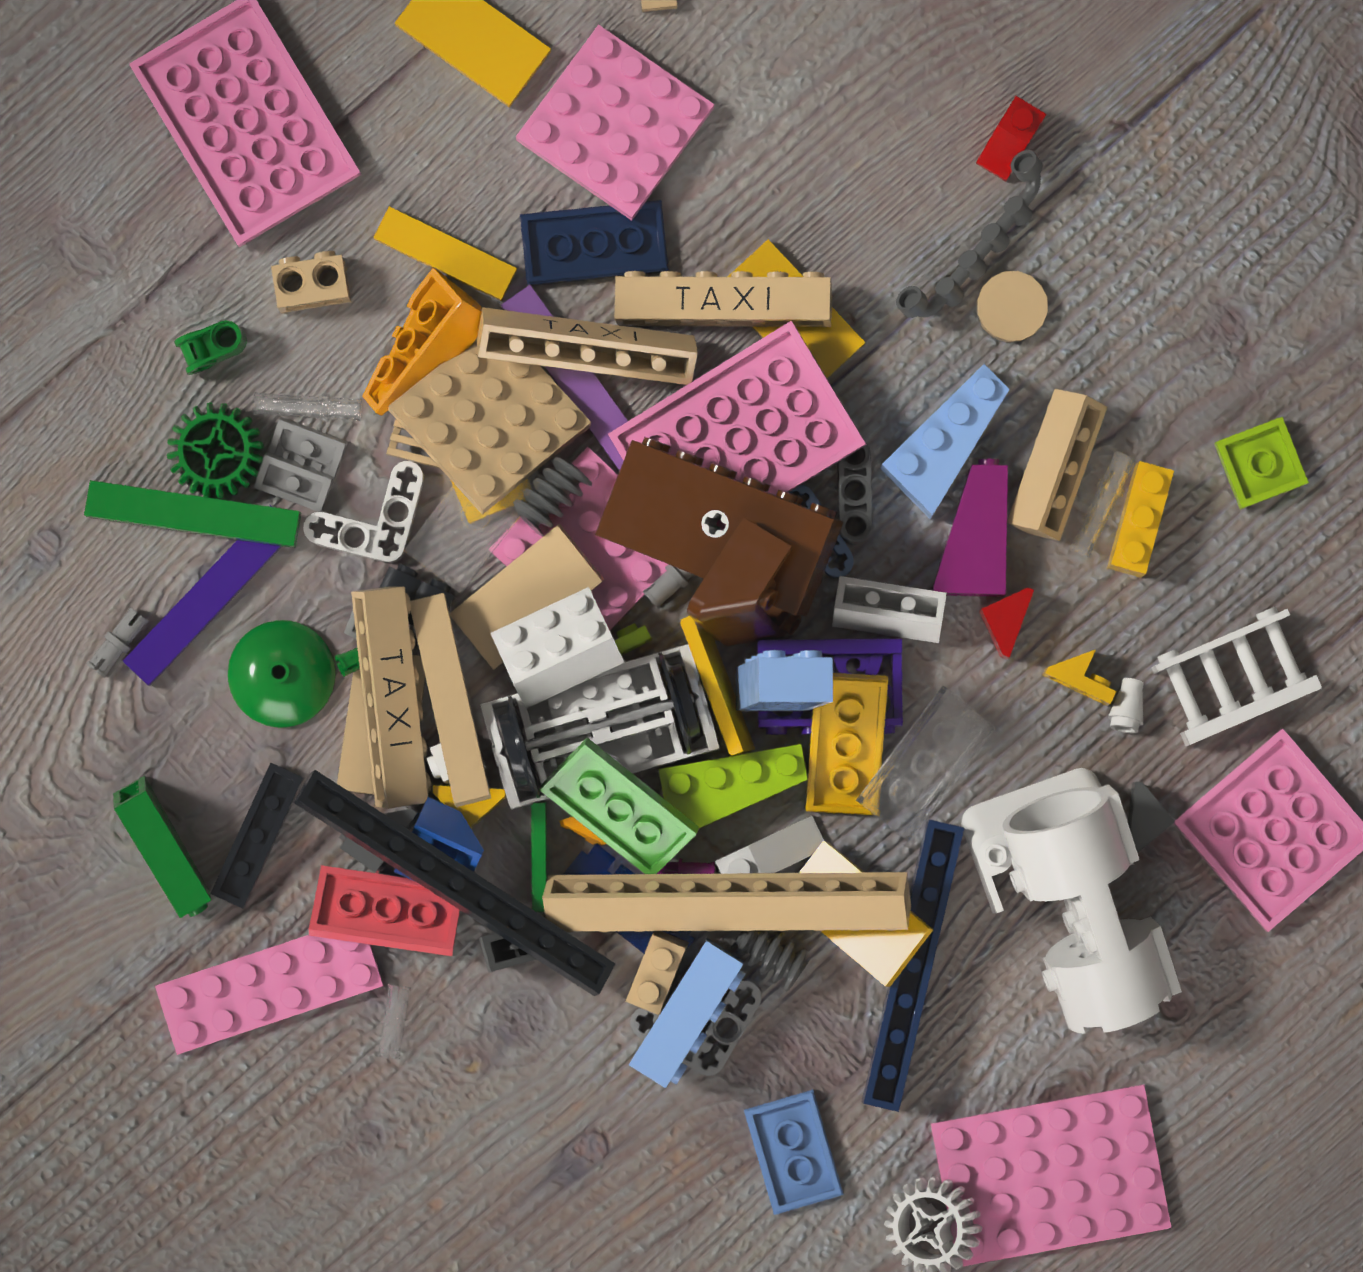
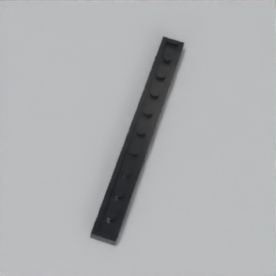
M317 770L309 774L294 800V804L591 995L596 996L601 993L615 966L614 962Z

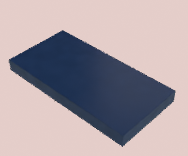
M662 200L645 202L632 221L610 205L520 214L527 286L615 278V276H624V273L628 271H641L646 274L669 271Z

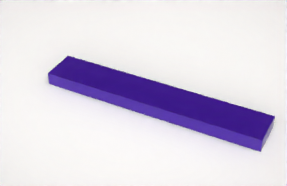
M237 540L128 654L123 662L148 686H151L282 546Z

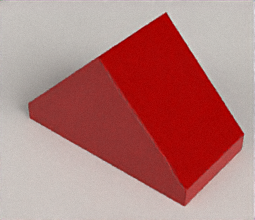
M1027 587L979 611L999 656L1006 660L1010 658L1034 592L1031 588Z

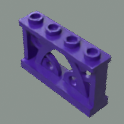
M902 639L758 640L757 654L769 650L785 651V656L788 657L800 653V651H822V657L834 656L837 670L839 673L852 674L846 669L847 661L852 658L860 661V667L856 671L865 672L864 675H877L883 656H892V687L888 685L887 690L890 707L885 715L884 734H895V727L903 726ZM758 711V728H766V735H787V728H802L803 735H811L812 719H799L803 711H793L790 715L783 717L774 714L773 711Z

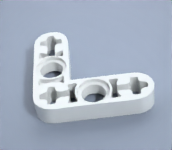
M412 461L400 462L393 468L377 526L324 512H315L309 515L304 522L303 531L310 542L326 548L384 563L399 561L406 551L424 483V475L421 468ZM407 468L413 469L412 474L417 477L416 483L410 482L407 488V494H414L412 501L404 496H392L394 489L401 492L403 482L398 478V474L405 473ZM402 502L408 507V516L404 521L394 522L389 518L388 510L393 503ZM320 519H324L325 525L328 528L337 530L336 523H343L338 532V544L331 543L335 537L331 534L322 533L320 538H315V532L310 529L311 525L318 524ZM385 523L396 529L405 528L403 535L396 532L394 543L399 546L398 551H392L390 556H385L384 549L379 547L381 542H387L389 539L390 531L383 530ZM351 528H359L364 532L365 540L359 547L352 548L345 543V534Z

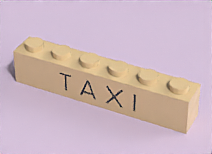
M628 271L624 273V276H615L614 319L619 326L782 327L792 321L795 327H831L832 282L830 277H824V273L805 272L803 277H788L786 272H769L767 277H753V273L738 271L731 273V277H717L715 272L701 271L696 273V277H681L680 272L664 271L660 273V277H646L645 272Z
M482 307L477 337L478 357L684 385H688L693 380L698 353L694 335Z
M384 587L352 591L375 807L389 809L425 803L428 793L431 791V781L428 773L425 772L424 765L427 745L425 739L421 736L420 729L423 710L421 703L417 700L416 693L419 674L417 667L413 665L412 658L415 638L412 630L409 629L408 614L411 611L410 598L405 593V587Z

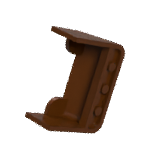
M743 517L692 596L687 608V614L713 639L725 646L758 642V640L777 639L787 634L792 635L799 627L802 617L776 608L773 604L778 597L774 577L793 547Z

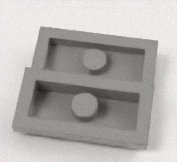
M281 417L278 420L269 450L264 455L254 488L322 512L348 441Z

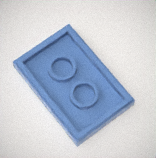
M813 1089L744 1109L774 1215L844 1195Z

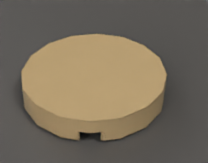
M1004 271L991 277L982 287L977 299V315L982 328L993 338L1003 342L1022 341L1032 337L1042 327L1048 313L1047 296L1042 285L1032 276L1020 271Z

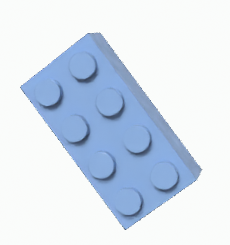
M782 650L763 651V653H759L757 656H751V659H745V664L736 667V711H808L833 702V657H822V651H800V653L788 657L785 656V651Z

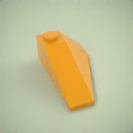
M435 268L431 269L412 294L406 306L411 311L403 327L396 326L392 337L396 338L389 355H385L380 359L362 395L372 409L380 416L388 411V406L440 364L463 353L478 337L482 313L481 305Z

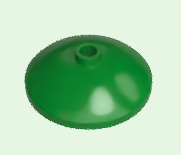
M276 620L256 626L240 639L229 660L228 683L235 702L251 719L270 727L287 728L309 721L325 707L335 685V662L329 647L315 631L298 622ZM277 666H283L286 670V674L282 679H276L273 676V670Z

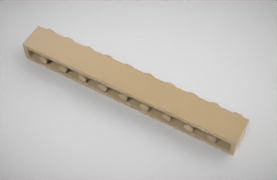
M907 872L548 875L542 898L546 919L566 932L908 930L911 911Z

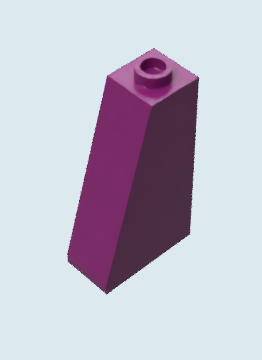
M978 459V465H971L935 576L932 591L947 593L946 596L1004 597L1006 595L1008 465H999V459Z

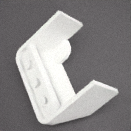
M1085 768L1074 769L976 804L964 812L961 826L964 827V835L992 913L1004 911L992 876L1006 871L1012 864V855L1002 827L1004 820L1018 808L1041 797L1075 788L1102 787L1097 776L1092 771Z

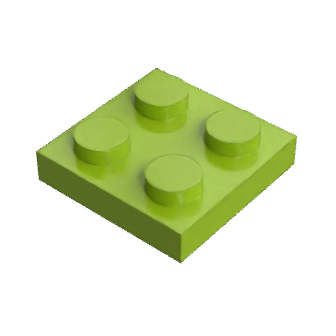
M1283 417L1214 443L1240 510L1309 483Z

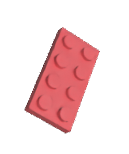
M321 865L309 925V936L453 956L460 910L419 883L405 877Z

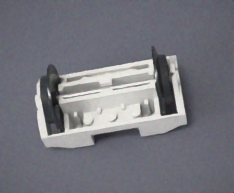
M688 644L624 662L527 709L518 693L480 704L492 743L493 754L499 767L500 777L511 810L550 799L539 791L529 750H531L541 785L587 737L632 774L719 750L705 694ZM657 664H661L667 688L671 700L669 701ZM681 666H684L692 694L689 693ZM695 702L704 735L691 745V738L701 735L692 704ZM516 705H518L520 709V713L524 723L525 733L528 740L527 742L525 741L520 720L515 708ZM671 709H674L686 748L684 752L682 751ZM498 719H499V723H500V727H501V730H502V734H503V738H504V741H505L506 748H504V744H503V741H502L501 733H500L499 726H498V722H497ZM508 756H509V759H510V762H511V766H512V769H513V772H514V775H515V778H516L518 787L529 786L532 791L519 790V789L516 788V785H515V782H514V778H513V775H512V772H511V768H510V765H509V761H508V758H507Z

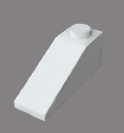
M810 816L715 861V864L720 874L776 873L812 856L824 839L813 816Z

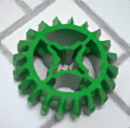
M210 402L207 403V414L203 415L198 406H195L193 412L197 418L191 420L186 414L181 416L182 421L187 424L184 429L177 425L173 426L172 430L180 435L179 440L169 438L167 443L172 447L178 448V451L167 453V458L173 461L179 460V463L174 464L170 470L173 474L184 471L178 480L182 486L193 480L189 489L192 494H196L201 486H203V497L210 498L212 490L216 489L218 499H224L225 487H228L231 494L235 496L238 495L235 483L240 481L245 488L250 486L249 481L244 477L247 472L254 477L258 476L259 472L251 467V463H262L263 457L253 453L254 451L264 449V444L259 441L252 442V439L258 437L261 432L258 428L247 431L253 422L250 416L245 417L239 422L242 414L241 409L235 408L231 415L228 416L229 407L226 403H222L219 413H216L214 404ZM216 423L215 427H212V432L207 439L191 441L192 436L200 428ZM227 424L237 429L241 434L244 451L227 445V433L225 432ZM219 440L221 442L219 446L225 449L227 453L217 454L212 461V456L204 449L214 448ZM187 451L204 457V469L206 470L204 478L194 473L190 467ZM241 461L233 473L224 478L216 479V474H219V470L224 463Z

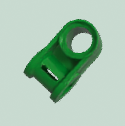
M225 320L204 329L187 333L177 338L174 343L176 347L181 348L188 366L186 368L187 375H193L242 353L247 344V337L243 329L232 321ZM227 330H235L237 335L236 342L230 347H222L220 343L221 335Z

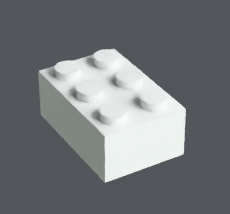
M589 587L491 633L513 685L526 709L624 663Z

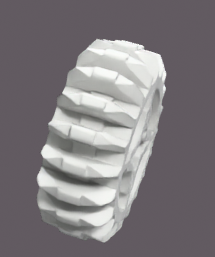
M937 1176L931 1177L928 1183L923 1177L916 1179L915 1186L908 1183L903 1186L904 1194L899 1192L893 1196L897 1205L888 1206L886 1210L894 1217L893 1219L886 1220L884 1223L886 1227L893 1228L894 1232L887 1235L886 1240L890 1242L896 1240L898 1246L893 1248L892 1253L894 1255L901 1252L905 1254L902 1258V1265L904 1266L914 1261V1272H922L924 1268H926V1272H937L938 1270L940 1272H951V1266L957 1270L963 1267L962 1259L969 1260L973 1257L969 1247L975 1248L979 1246L980 1241L972 1234L982 1231V1226L973 1224V1219L980 1217V1212H970L968 1207L974 1203L975 1199L970 1197L963 1200L961 1197L964 1194L965 1188L961 1186L952 1191L953 1182L950 1179L945 1180L942 1184ZM924 1197L940 1200L949 1209L940 1212L934 1208L932 1203L927 1204ZM913 1208L914 1212L912 1214L915 1218L916 1226L911 1233L909 1218ZM944 1218L943 1221L937 1224L934 1232L930 1231L923 1234L932 1224L933 1220L937 1221ZM956 1219L957 1237L953 1244L954 1238L951 1234L950 1226ZM927 1241L934 1249L939 1248L942 1255L929 1253L923 1250L918 1243Z

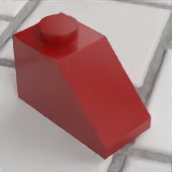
M1015 96L976 164L1006 182L1012 173L1011 162L1013 158L1021 151L1027 149L1042 125L1046 113Z

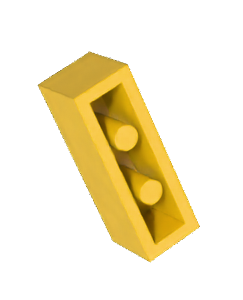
M1142 461L1135 465L1107 565L1108 569L1140 578L1146 575L1174 470Z

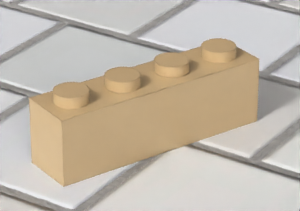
M1054 389L1007 520L1008 524L1031 535L1060 541L1107 406L1084 394Z

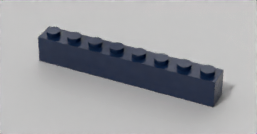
M930 819L926 821L911 885L910 900L911 911L931 927L933 931L893 984L887 989L861 1101L863 1104L899 1112L964 827Z

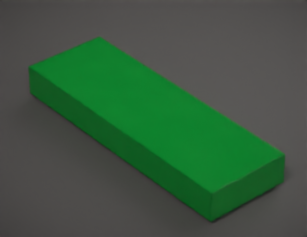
M533 803L531 805L532 910L535 912H545L542 898L547 882L546 803Z

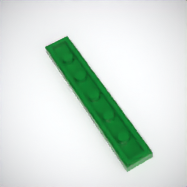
M92 480L89 483L84 516L88 518L296 548L302 514L296 510Z

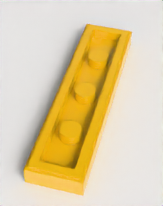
M390 206L373 237L375 241L431 268H435L439 272L501 302L517 272L516 267Z

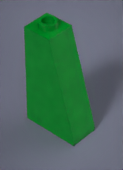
M145 775L113 793L115 812L179 918L187 914L189 917H193L207 909V903L211 901V892Z

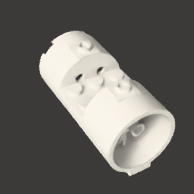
M1109 784L1100 788L1069 789L1036 799L1012 812L1004 820L1002 827L1012 855L1011 862L1014 871L1009 872L1015 891L1017 893L1022 892L1030 901L1064 900L1067 912L1062 913L1065 926L1071 935L1057 942L1047 952L1046 957H1043L1047 970L1042 971V976L1049 992L1055 991L1068 1028L1082 1034L1089 1031L1088 1027H1102L1104 1033L1140 1023L1160 1012L1159 1003L1170 1001L1173 995L1182 992L1162 928L1152 917L1143 920H1119L1108 886L1109 883L1116 880L1129 868L1130 863L1140 860L1118 792Z

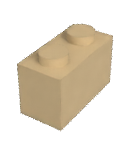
M654 931L625 1002L659 1015L664 1007L689 942L662 931Z

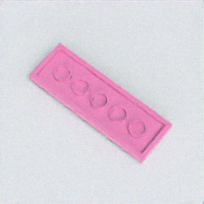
M306 935L156 985L155 988L178 1055L382 987L384 984L370 944Z

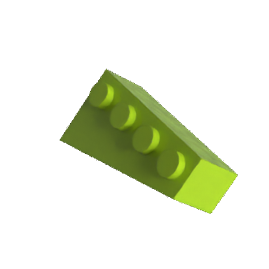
M801 744L659 769L664 799L699 826V829L808 780Z

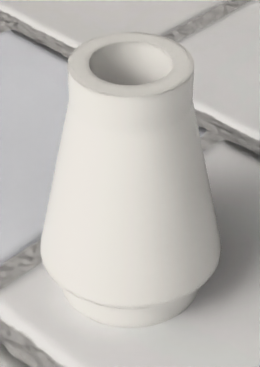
M1123 678L1121 688L1108 716V719L1111 720V729L1123 733H1138L1139 726L1143 725L1144 682L1133 678Z

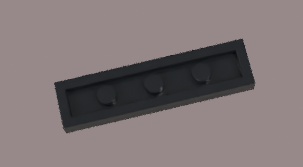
M270 763L210 893L211 895L245 909L304 777Z

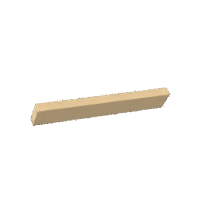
M441 593L410 601L412 619L454 805L459 807L491 799L445 594Z

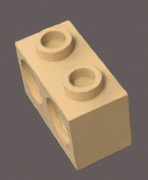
M335 251L319 252L314 254V259L300 261L298 256L279 259V265L271 266L277 308L280 313L351 302L345 260L342 255H336ZM328 269L336 271L338 278L333 285L324 286L319 283V276L323 271ZM291 275H298L302 278L301 287L294 292L285 290L284 282L286 278Z

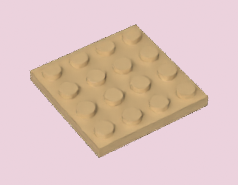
M477 338L463 353L440 364L388 406V411L482 515L591 427V421L540 365L478 357Z

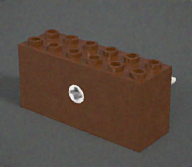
M645 436L642 442L632 440L595 535L705 578L744 517L793 547L774 577L778 597L773 606L797 616H807L844 523L835 519L837 511L812 503L810 508L802 506L804 498L779 489L777 494L774 495L768 492L771 485L744 476L741 482L735 479L737 472L711 463L708 469L702 466L704 459L677 450L676 455L670 454L671 446ZM718 520L726 524L724 530L716 526Z

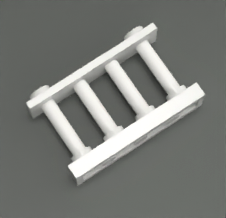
M1276 606L1256 614L1258 621L1183 654L1179 655L1178 650L1174 649L1157 657L1159 664L1151 667L1153 673L1156 674L1165 669L1167 670L1189 720L1186 723L1189 730L1180 733L1185 746L1196 743L1322 688L1317 675L1307 679L1305 672H1300L1278 621L1290 616L1288 609L1278 612ZM1263 627L1266 628L1287 676V680H1285L1287 688L1275 693L1272 686L1268 688L1245 636ZM1230 641L1233 642L1255 694H1252L1254 702L1242 707L1239 700L1235 702L1212 650ZM1198 655L1222 706L1219 709L1221 716L1208 721L1206 715L1202 716L1179 664Z

